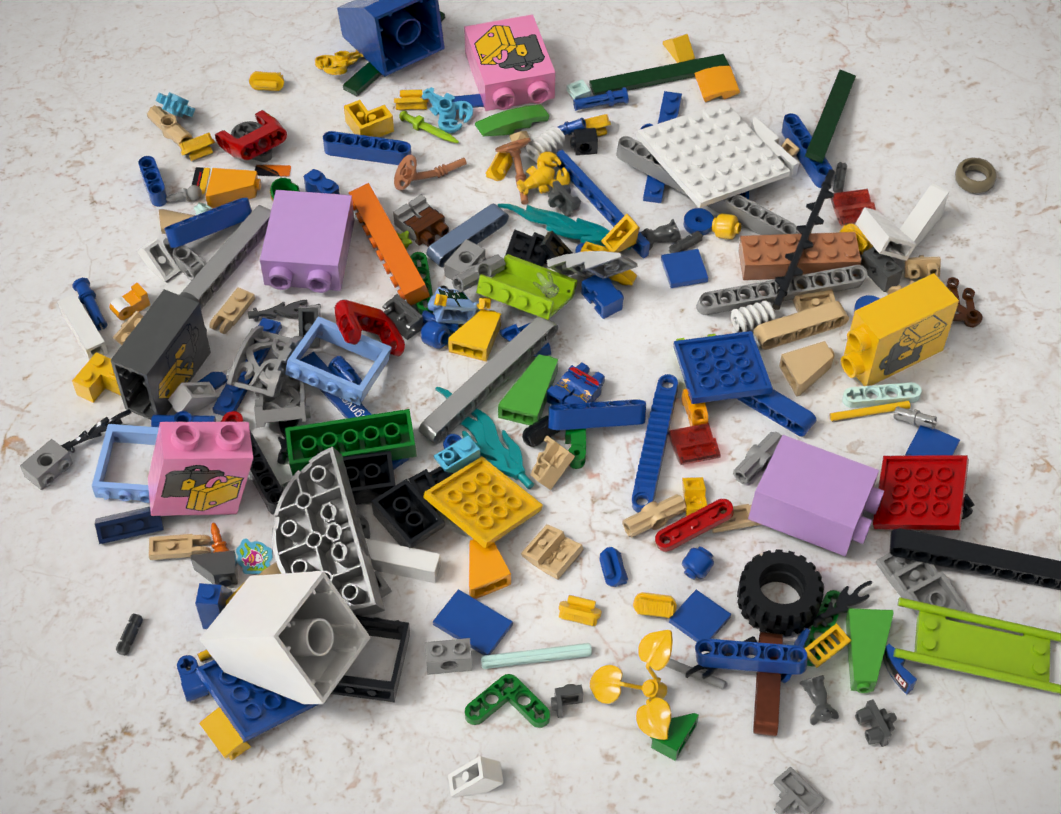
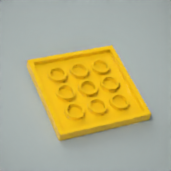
M482 456L425 491L423 496L425 500L484 548H487L539 513L543 507V504Z

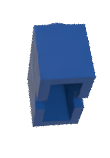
M593 275L582 281L581 294L590 304L594 303L596 305L594 309L602 319L622 310L624 296L620 290L613 286L610 278L602 279L597 275Z

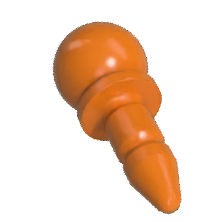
M212 523L211 534L215 543L211 546L214 549L213 553L230 551L226 547V541H222L219 528L215 523Z

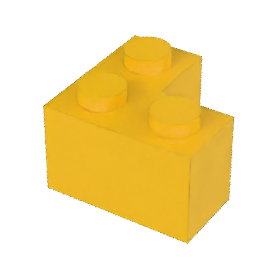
M361 100L344 106L345 122L354 134L382 137L394 132L393 115L385 105L368 111Z
M96 352L75 376L72 383L78 396L92 403L95 402L105 389L121 396L110 358Z

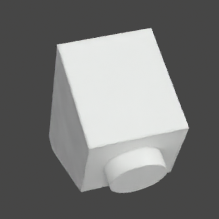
M159 238L149 241L136 251L145 265L164 282L181 271Z
M210 382L181 383L168 400L177 413L186 411L194 414L216 401L219 395Z
M482 756L448 774L451 797L486 793L503 784L500 761Z

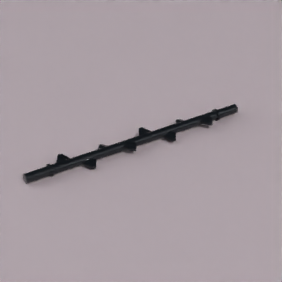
M832 169L828 171L824 182L821 184V190L816 202L806 205V208L812 211L807 224L796 227V230L802 236L795 252L785 255V258L791 261L785 276L775 277L774 281L780 285L772 306L775 310L780 309L784 297L787 296V290L793 276L803 275V271L798 267V263L804 249L814 246V243L808 240L814 225L824 223V220L818 216L824 200L834 197V193L829 191L836 173Z

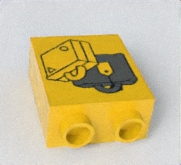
M933 273L856 310L850 331L847 333L844 356L841 357L843 370L849 377H857L863 386H872L943 351L959 300Z

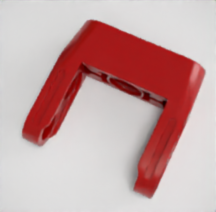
M261 110L255 113V117L262 127L239 139L222 130L215 134V139L218 145L233 157L251 160L283 143L287 138V132L276 118Z
M340 300L336 303L334 307L336 324L346 343L356 345L360 341L361 331L377 334L382 343L391 346L390 355H402L405 349L404 339L395 323L383 310L349 300Z

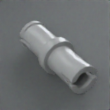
M897 406L894 411L898 413L894 414V419L910 422L913 426L921 425L934 429L937 424L933 423V421L937 422L936 416L923 414L920 410L915 409L912 411Z

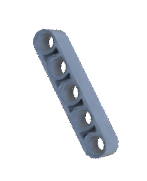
M490 204L431 244L427 249L426 255L438 266L444 267V263L466 239L477 245L507 223L509 215L496 204Z

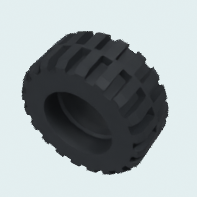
M776 549L772 553L771 550L763 552L762 556L757 554L752 558V561L745 565L744 571H742L740 576L737 603L739 609H742V616L744 619L749 618V624L753 628L757 626L760 628V632L766 633L767 631L774 634H784V637L791 636L792 632L799 634L804 630V627L809 628L812 625L811 620L818 615L824 596V583L821 581L822 576L820 572L815 571L816 566L812 562H806V557L794 555L795 552L788 551V553L783 552L782 549ZM771 582L785 583L796 590L800 599L789 604L776 603L768 599L760 588Z

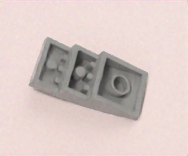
M607 251L578 252L547 260L548 267L566 276L578 274L584 278L595 274L605 279L638 267L636 262L623 254Z
M890 553L877 559L876 564L901 598L959 611L967 609L943 571L938 572L933 564L895 557ZM912 609L914 613L918 616L919 611Z

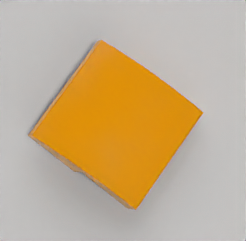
M717 66L694 73L705 102L722 96L725 100L740 93L730 66Z

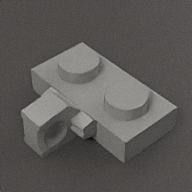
M789 767L774 780L773 784L781 791L779 794L781 800L776 803L774 808L778 814H784L790 808L793 811L798 808L803 814H811L824 803L825 799L792 767Z

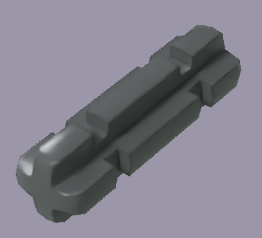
M839 162L837 164L833 186L834 193L841 194L843 192L847 170L846 163Z
M695 231L671 245L669 252L676 253L687 250L702 241V234L699 231Z
M133 613L128 620L130 623H127L121 635V641L116 646V651L120 655H127L130 650L129 645L133 644L139 630L137 628L141 626L143 621L142 616Z

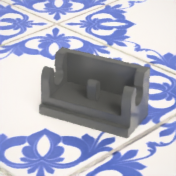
M398 294L394 295L392 299L382 306L385 309L386 315L395 323L400 334L406 340L421 331L423 316Z

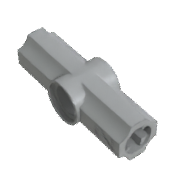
M496 254L477 265L468 267L467 270L453 276V287L458 292H463L478 284L481 274L491 277L505 270L506 263L504 258Z
M770 432L758 445L754 444L749 449L745 459L733 470V475L738 482L748 484L760 470L764 471L767 468L782 435L778 432Z

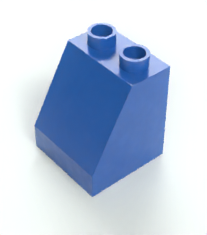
M353 0L337 7L342 37L359 53L363 54V57L384 77L445 49L438 0Z

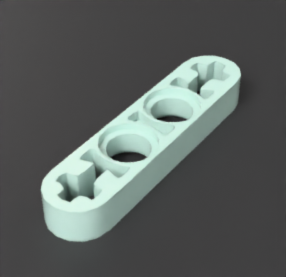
M912 382L850 387L844 391L842 402L849 408L878 406L902 401L915 403L919 400L922 389L918 384ZM893 391L897 396L889 397L887 392ZM874 393L877 398L870 399L866 394Z

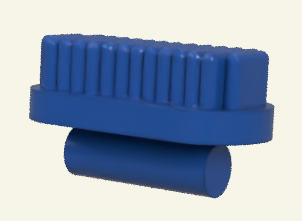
M613 547L605 548L600 553L599 560L606 584L612 587L626 584L628 576L624 569L621 552Z

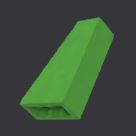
M539 354L498 405V418L529 426L540 420L547 402V390L553 386L558 372V359Z
M849 608L846 616L847 636L851 639V642L847 645L851 691H858L859 693L874 691L894 615L893 610Z

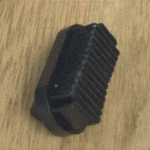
M549 415L524 429L522 438L526 445L536 447L544 442L546 436L552 437L560 432V430L548 428Z

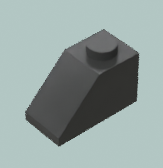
M300 305L298 307L299 336L304 337L318 316L321 317L320 305ZM316 337L309 347H320V338Z
M235 550L191 555L194 570L212 584L225 587L238 584Z

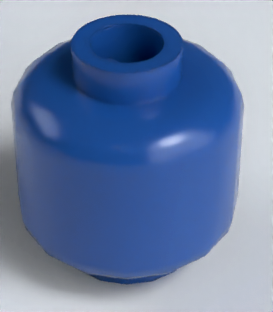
M432 320L422 327L421 340L424 344L436 349H440L448 344L451 334L447 325Z
M701 546L691 548L682 561V566L685 569L684 574L693 580L696 577L704 579L714 565L713 555Z

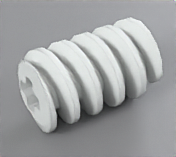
M553 126L540 134L539 137L534 138L533 141H530L526 145V152L537 163L538 156L541 153H555L558 149L563 148L565 135L558 127Z
M767 301L748 305L746 308L740 307L739 310L733 309L731 312L732 324L737 332L739 328L746 332L747 325L750 330H753L754 323L757 327L761 324V321L765 323L768 322V319L770 321L776 319L772 304Z

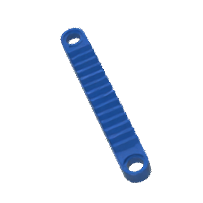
M671 374L662 375L658 379L654 393L653 405L651 406L650 418L632 494V508L637 513L641 512L645 506L637 504V500L644 498L650 503L654 501L678 392V380ZM666 382L673 384L671 388H665L662 385Z

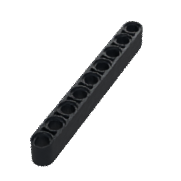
M898 528L891 531L890 554L895 557L1061 590V561Z

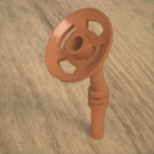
M530 138L516 140L495 149L496 152L510 153L513 156L517 174L515 176L516 185L519 180L525 182L527 179L522 167L520 149L531 141ZM520 192L521 204L525 205L528 203V196Z
M407 155L398 165L394 177V186L397 190L401 191L407 188L411 181L433 177L440 178L444 174L447 175L449 171L466 165V159L461 158L447 165L442 164V167L439 165L434 170L417 173L415 156Z

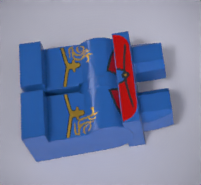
M583 362L576 367L571 365L560 381L547 390V402L551 405L595 402L601 395V387L605 382V376L600 372H596L591 377L588 375L590 368Z

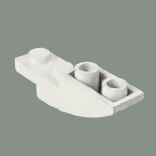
M753 117L751 129L790 170L789 177H795L799 162L786 152L782 146L778 145L779 137L776 133L772 132L756 117Z

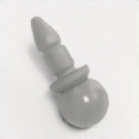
M192 185L188 189L183 188L184 192L169 195L166 197V201H176L184 198L186 201H189V199L197 200L201 197L202 191L199 186Z

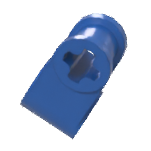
M191 655L182 656L177 662V669L187 702L209 695L206 686L196 673L199 667L197 660Z

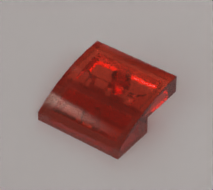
M868 189L834 193V197L831 198L835 214L841 226L855 224L864 207L876 210L874 202L871 203Z
M709 423L669 430L668 435L680 465L721 457L716 438H713Z

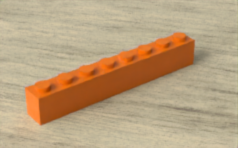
M367 183L348 192L349 195H352L353 211L357 210L355 215L359 223H364L362 228L366 236H371L369 241L373 249H378L376 254L380 262L384 260L383 267L387 275L392 274L390 280L395 288L399 287V290H397L398 295L406 300L410 306L430 297L422 277L370 184Z

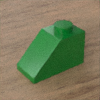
M692 713L671 718L668 739L661 740L650 737L652 739L651 748L676 761L696 728L699 715Z

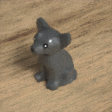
M674 219L669 224L659 226L655 230L646 228L640 232L650 243L649 250H651L655 241L676 242L682 239Z
M824 675L799 682L816 706L810 717L811 725H815L818 721L839 718L838 712L827 703V692L823 682L825 679Z

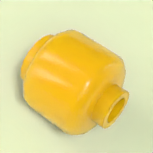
M721 213L713 219L712 232L715 233L716 237L732 240L737 234H740L741 223H739L737 216Z

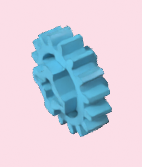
M170 92L168 95L162 93L157 95L156 101L163 104V110L181 118L183 114L190 117L193 116L195 108L188 105V100Z

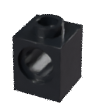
M596 128L574 129L573 137H570L571 148L575 150V155L597 154L598 139Z

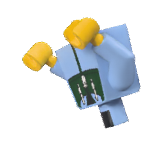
M440 286L428 302V309L434 312L436 321L440 323L465 324L475 315V312L491 308V298H479V301L472 302L464 292L448 289L447 286Z

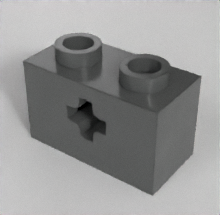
M874 247L863 252L861 266L867 270V275L883 292L888 291L890 287L899 285L903 269L890 256L880 254Z

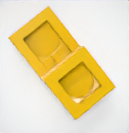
M703 477L682 478L683 497L687 507L686 516L707 506L706 488Z

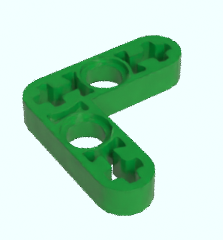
M505 674L465 707V719L471 725H479L509 701L531 725L543 728L549 723L550 712L515 675ZM505 683H513V688H505ZM489 695H495L498 697V701L495 704H489L486 702V698ZM526 696L531 701L528 705H521L518 703V699ZM479 710V716H471V711L477 712ZM536 713L539 715L543 713L544 719H541L540 717L535 719Z

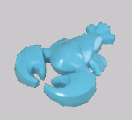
M432 87L423 91L422 99H429L433 106L429 110L435 116L439 114V129L449 134L460 130L462 127L461 123L454 125L458 123L455 120L456 110L458 109L461 120L463 115H466L464 123L468 122L473 116V107L467 101L452 102L455 96L446 93L444 97L434 93V88Z

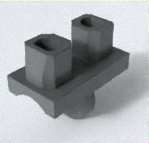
M553 181V188L548 194V205L550 207H558L565 216L570 217L573 210L579 209L581 200L578 196L572 197L570 195L571 189L568 185H561L559 181Z
M874 699L869 700L864 708L856 712L855 718L860 726L870 723L872 728L864 733L868 744L880 743L881 747L888 745L887 740L892 736L891 731L895 729L893 723L897 720L895 713L887 714L885 708L879 710Z

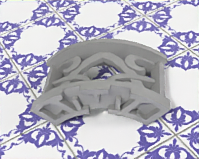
M259 325L250 330L239 348L232 368L230 367L227 371V384L267 396L279 397L286 377L285 368L287 360L303 337L294 336L290 338L263 330V326ZM264 348H272L273 354L278 359H269L259 367L253 353ZM268 367H273L274 369L270 371ZM243 371L247 372L245 375V380L250 379L254 373V377L250 384L238 382L240 374ZM260 381L267 389L256 387V384Z
M268 367L270 371L274 369L273 367ZM286 375L281 390L290 395L294 400L283 408L271 402L277 397L255 392L256 396H259V399L255 400L254 406L256 428L265 427V424L269 422L302 419V423H306L307 418H311L310 407L306 406L304 382L297 379L291 380V377ZM260 381L256 384V387L267 389Z

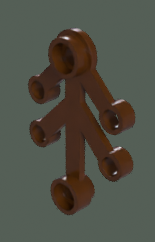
M951 277L948 279L946 287L959 300L957 289L959 280ZM972 288L964 289L962 298L966 301V308L960 304L959 300L956 309L959 314L954 315L953 321H963L966 326L973 328L982 322L983 316L978 310H975L973 301L975 291Z

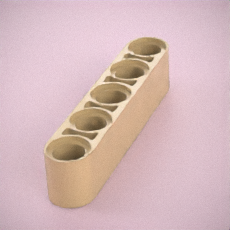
M833 301L762 323L754 329L753 333L762 349L767 350L841 327L848 322L849 316L839 301Z

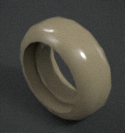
M971 157L965 159L958 164L955 171V180L958 185L971 193L989 191L994 186L997 178L993 165L981 158ZM968 170L980 171L986 176V179L983 181L972 180L966 176V172Z

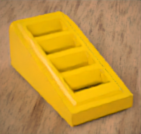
M836 623L804 649L807 652V658L818 668L851 642V639ZM832 634L840 642L839 645H837L836 642L831 638ZM827 639L834 649L831 650L824 640ZM818 644H821L827 651L826 655L819 649ZM814 649L821 659L818 661L810 650Z

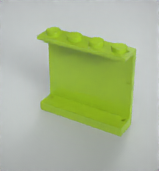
M507 254L504 257L506 263L505 270L497 273L492 278L481 274L476 293L549 320L574 297L578 280Z

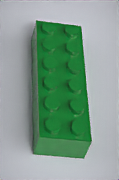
M410 409L285 428L292 476L309 464V460L331 447H334L341 453L342 457L389 450L391 451L392 461L417 457Z

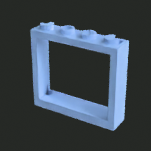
M318 316L288 358L285 375L360 406L388 363L392 347L362 334L360 341L356 345L346 343L336 323ZM318 337L375 362L361 384L357 385L300 361V359L314 339Z
M108 424L92 483V489L96 498H104V500L109 498L120 499L121 501L138 500L150 503L148 485L104 482L114 442L155 445L159 427Z

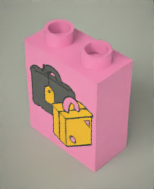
M533 14L464 26L465 54L481 95L485 111L495 109L507 110L512 106L527 103L539 104L555 98V70Z
M160 422L148 475L151 516L237 514L253 461L249 422Z

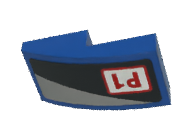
M888 644L883 655L884 664L895 683L907 695L913 690L917 679L903 667L906 659L894 657L895 648Z

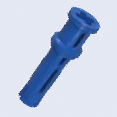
M626 87L613 92L608 90L606 94L573 99L575 111L606 104L614 106L616 103L624 102L626 104L629 102Z
M83 277L75 280L72 287L77 291L78 299L85 305L95 327L100 331L101 324L103 329H105L108 324L95 301L96 294L90 288V281L88 278Z

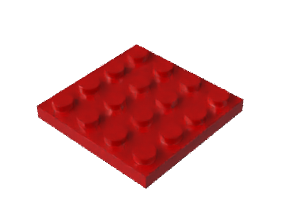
M968 455L883 456L878 488L884 490V494L876 515L874 514V529L961 530L969 464Z

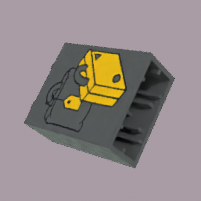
M164 289L110 360L126 410L130 409L131 412L150 420L153 415H167L172 408V404L168 399L181 383L192 380L210 355L211 351L207 338V329L201 312V303L192 294L182 292L178 295Z

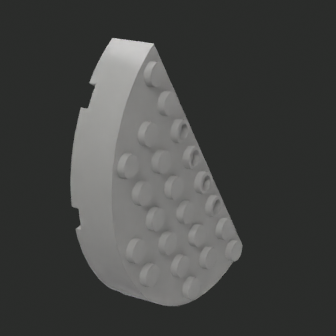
M334 447L328 448L310 459V463L301 471L298 470L285 487L274 514L276 517L274 528H272L274 556L281 574L324 571L354 615L367 616L385 611L344 460L342 454Z

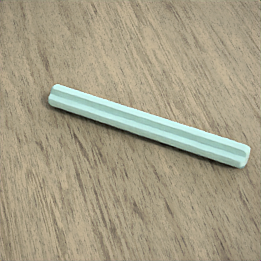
M590 643L484 655L481 657V664L483 669L588 657L592 655V648Z

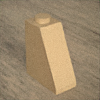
M823 341L781 354L779 367L796 397L805 392L831 368L834 352Z

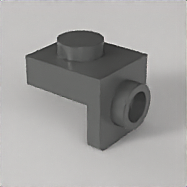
M567 684L564 687L555 688L554 697H551L552 711H557L558 718L563 717V705L583 703L582 684Z

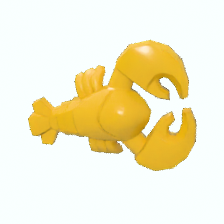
M356 50V52L351 53L339 51L334 53L335 56L321 55L315 58V66L330 75L345 74L347 67L357 62L359 57H363V54Z
M543 152L538 156L537 169L535 166L529 167L526 172L530 176L525 182L519 180L517 188L524 195H527L528 189L538 187L539 192L542 194L550 191L548 186L553 187V181H559L561 185H569L570 175L566 168L563 167L557 172L556 179H554L555 170L553 168L557 167V164L560 166L562 164L561 160L552 152Z

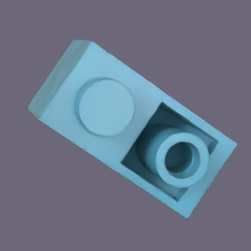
M466 436L435 454L434 459L445 472L456 473L480 458V449L469 436Z

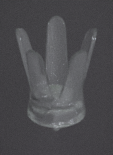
M547 271L550 282L541 273H537V277L543 287L536 282H533V284L547 298L555 297L559 292V288L554 284L550 271Z

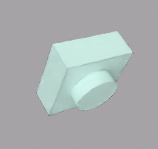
M583 80L567 85L566 91L573 99L591 96V90Z

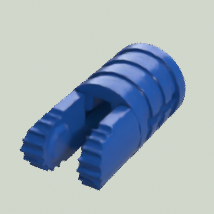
M342 356L335 357L329 363L328 368L336 376L357 385L361 384L360 376Z

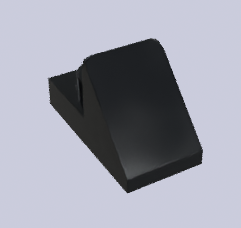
M553 231L547 232L540 245L547 253L544 264L547 265L548 259L573 253Z

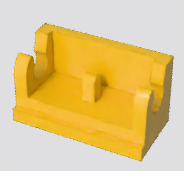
M220 707L199 723L225 759L229 757L233 760L251 748L247 741L243 743L242 738Z

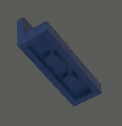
M150 507L96 518L94 523L99 544L164 530L161 516H151Z

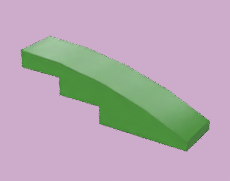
M541 104L523 106L491 115L477 121L475 126L483 137L514 134L515 129L530 128L533 122L548 121L550 115Z

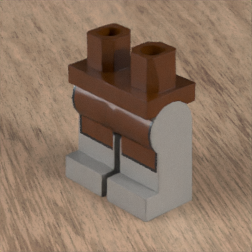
M422 194L408 202V204L406 203L393 211L394 225L403 232L409 231V237L415 240L418 246L425 244L429 247L435 242L437 234L443 237L449 233V227L445 223V216L436 209H433L426 202V198Z

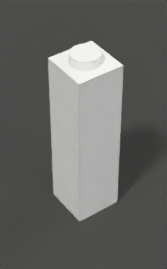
M73 294L57 301L61 315L88 360L96 352L104 356L107 355L108 351L105 341L77 295Z
M365 538L375 571L378 570L379 572L431 583L436 582L441 566L440 554Z

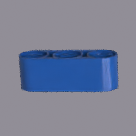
M152 156L141 157L138 164L152 205L157 207L163 206L167 203V194L156 161Z

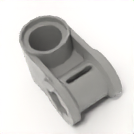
M185 245L175 247L173 250L175 263L191 281L207 264L202 257L195 254Z

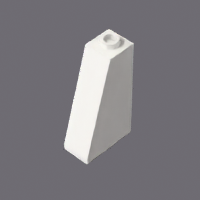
M934 183L930 185L900 228L905 235L916 243L915 248L943 215L949 191Z
M864 207L855 223L880 254L907 261L916 246L914 241L879 211Z

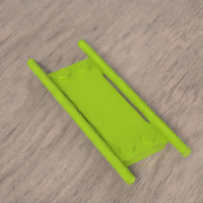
M899 597L897 606L918 610L919 613L916 622L914 652L895 648L894 657L1061 694V685L1049 682L1050 640L1061 642V633ZM946 617L1022 633L1023 636L946 619Z

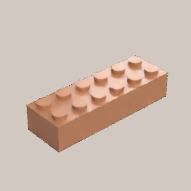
M811 233L808 240L814 243V246L804 249L798 263V267L803 271V275L861 265L856 233ZM802 234L741 236L738 252L743 280H767L785 276L791 262L785 258V255L795 252Z

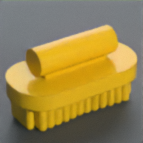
M255 71L250 75L249 84L255 90L279 91L284 86L283 74L281 75V72Z
M400 90V97L402 98H394L396 110L427 109V102H429V99H422V90Z
M608 114L584 119L586 128H596L597 137L606 135L607 129L604 126L611 125Z
M206 133L180 143L181 155L188 154L191 161L213 153L210 145L214 144L215 140L212 139L210 133Z
M498 152L485 172L486 177L495 181L503 180L513 163V156L510 153Z
M855 224L844 225L840 232L856 233L859 253L863 255V252L873 248V245Z
M646 592L638 593L633 602L637 614L665 618L673 616L677 607L676 601L672 596Z
M572 595L568 596L567 601L559 603V618L588 624L589 626H596L602 611L595 607L596 601Z

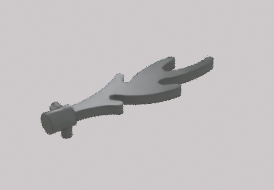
M307 300L296 301L286 306L285 302H282L277 306L262 311L253 308V311H248V318L258 321L259 317L277 318V314L286 317H298V307L307 304Z

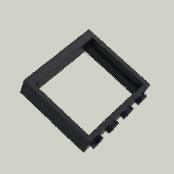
M355 615L369 636L400 640L391 681L344 675L331 694L395 703L410 637L409 623L399 620L393 621L378 617L370 618Z

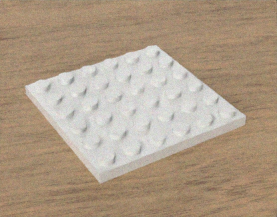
M727 102L638 130L636 133V137L699 208L789 177L790 170Z

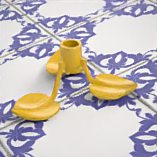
M671 630L652 632L641 640L638 648L639 657L643 662H647L646 669L653 677V679L645 681L642 686L621 682L622 670L613 665H605L599 668L590 680V689L598 701L605 704L614 703L620 697V686L642 690L649 699L646 700L647 705H643L637 710V724L645 734L661 740L668 739L671 708L668 702L663 700L667 695V686L665 683L660 682L661 678L657 677L652 669L660 671L669 662L673 644Z

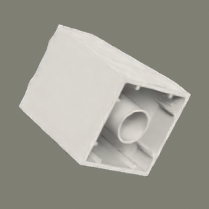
M313 571L249 576L199 640L225 673L302 704H324L371 637L325 572Z

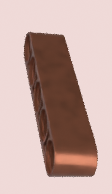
M760 632L758 643L783 644V635ZM771 657V658H769V659H771V660H777V659H779V658H777V657ZM756 673L753 734L777 736L781 673Z

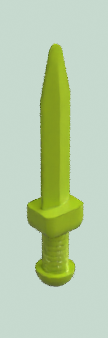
M407 111L400 112V120L411 123L413 129L418 131L421 128L443 140L459 143L449 133L424 122V117L420 115L413 117Z

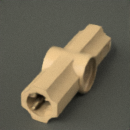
M154 105L150 107L147 117L162 130L165 138L172 139L178 146L180 143L193 139L192 135L177 122L174 115L168 114L160 106Z
M676 494L659 503L653 501L646 504L641 512L624 519L622 525L626 534L632 538L650 528L653 530L660 529L669 519L684 513L687 507L682 496Z

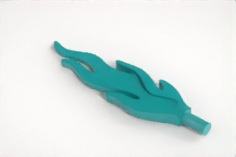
M498 204V207L512 210L529 221L546 224L547 231H553L555 234L567 238L581 239V243L590 242L605 246L601 240L610 232L601 225L580 218L574 221L563 214L534 208L530 205H527L525 210L516 205Z
M441 387L435 388V390L442 394L446 399H448L452 395V393L446 389H443ZM476 408L471 415L478 421L468 416L460 425L467 428L475 437L477 443L473 442L479 447L480 456L487 458L488 462L506 476L512 477L515 480L519 479L527 489H531L534 483L525 474L519 446L508 436L505 430H502L503 442L508 447L506 449L499 440L496 427L491 418ZM462 431L463 438L466 436L471 438L466 431Z

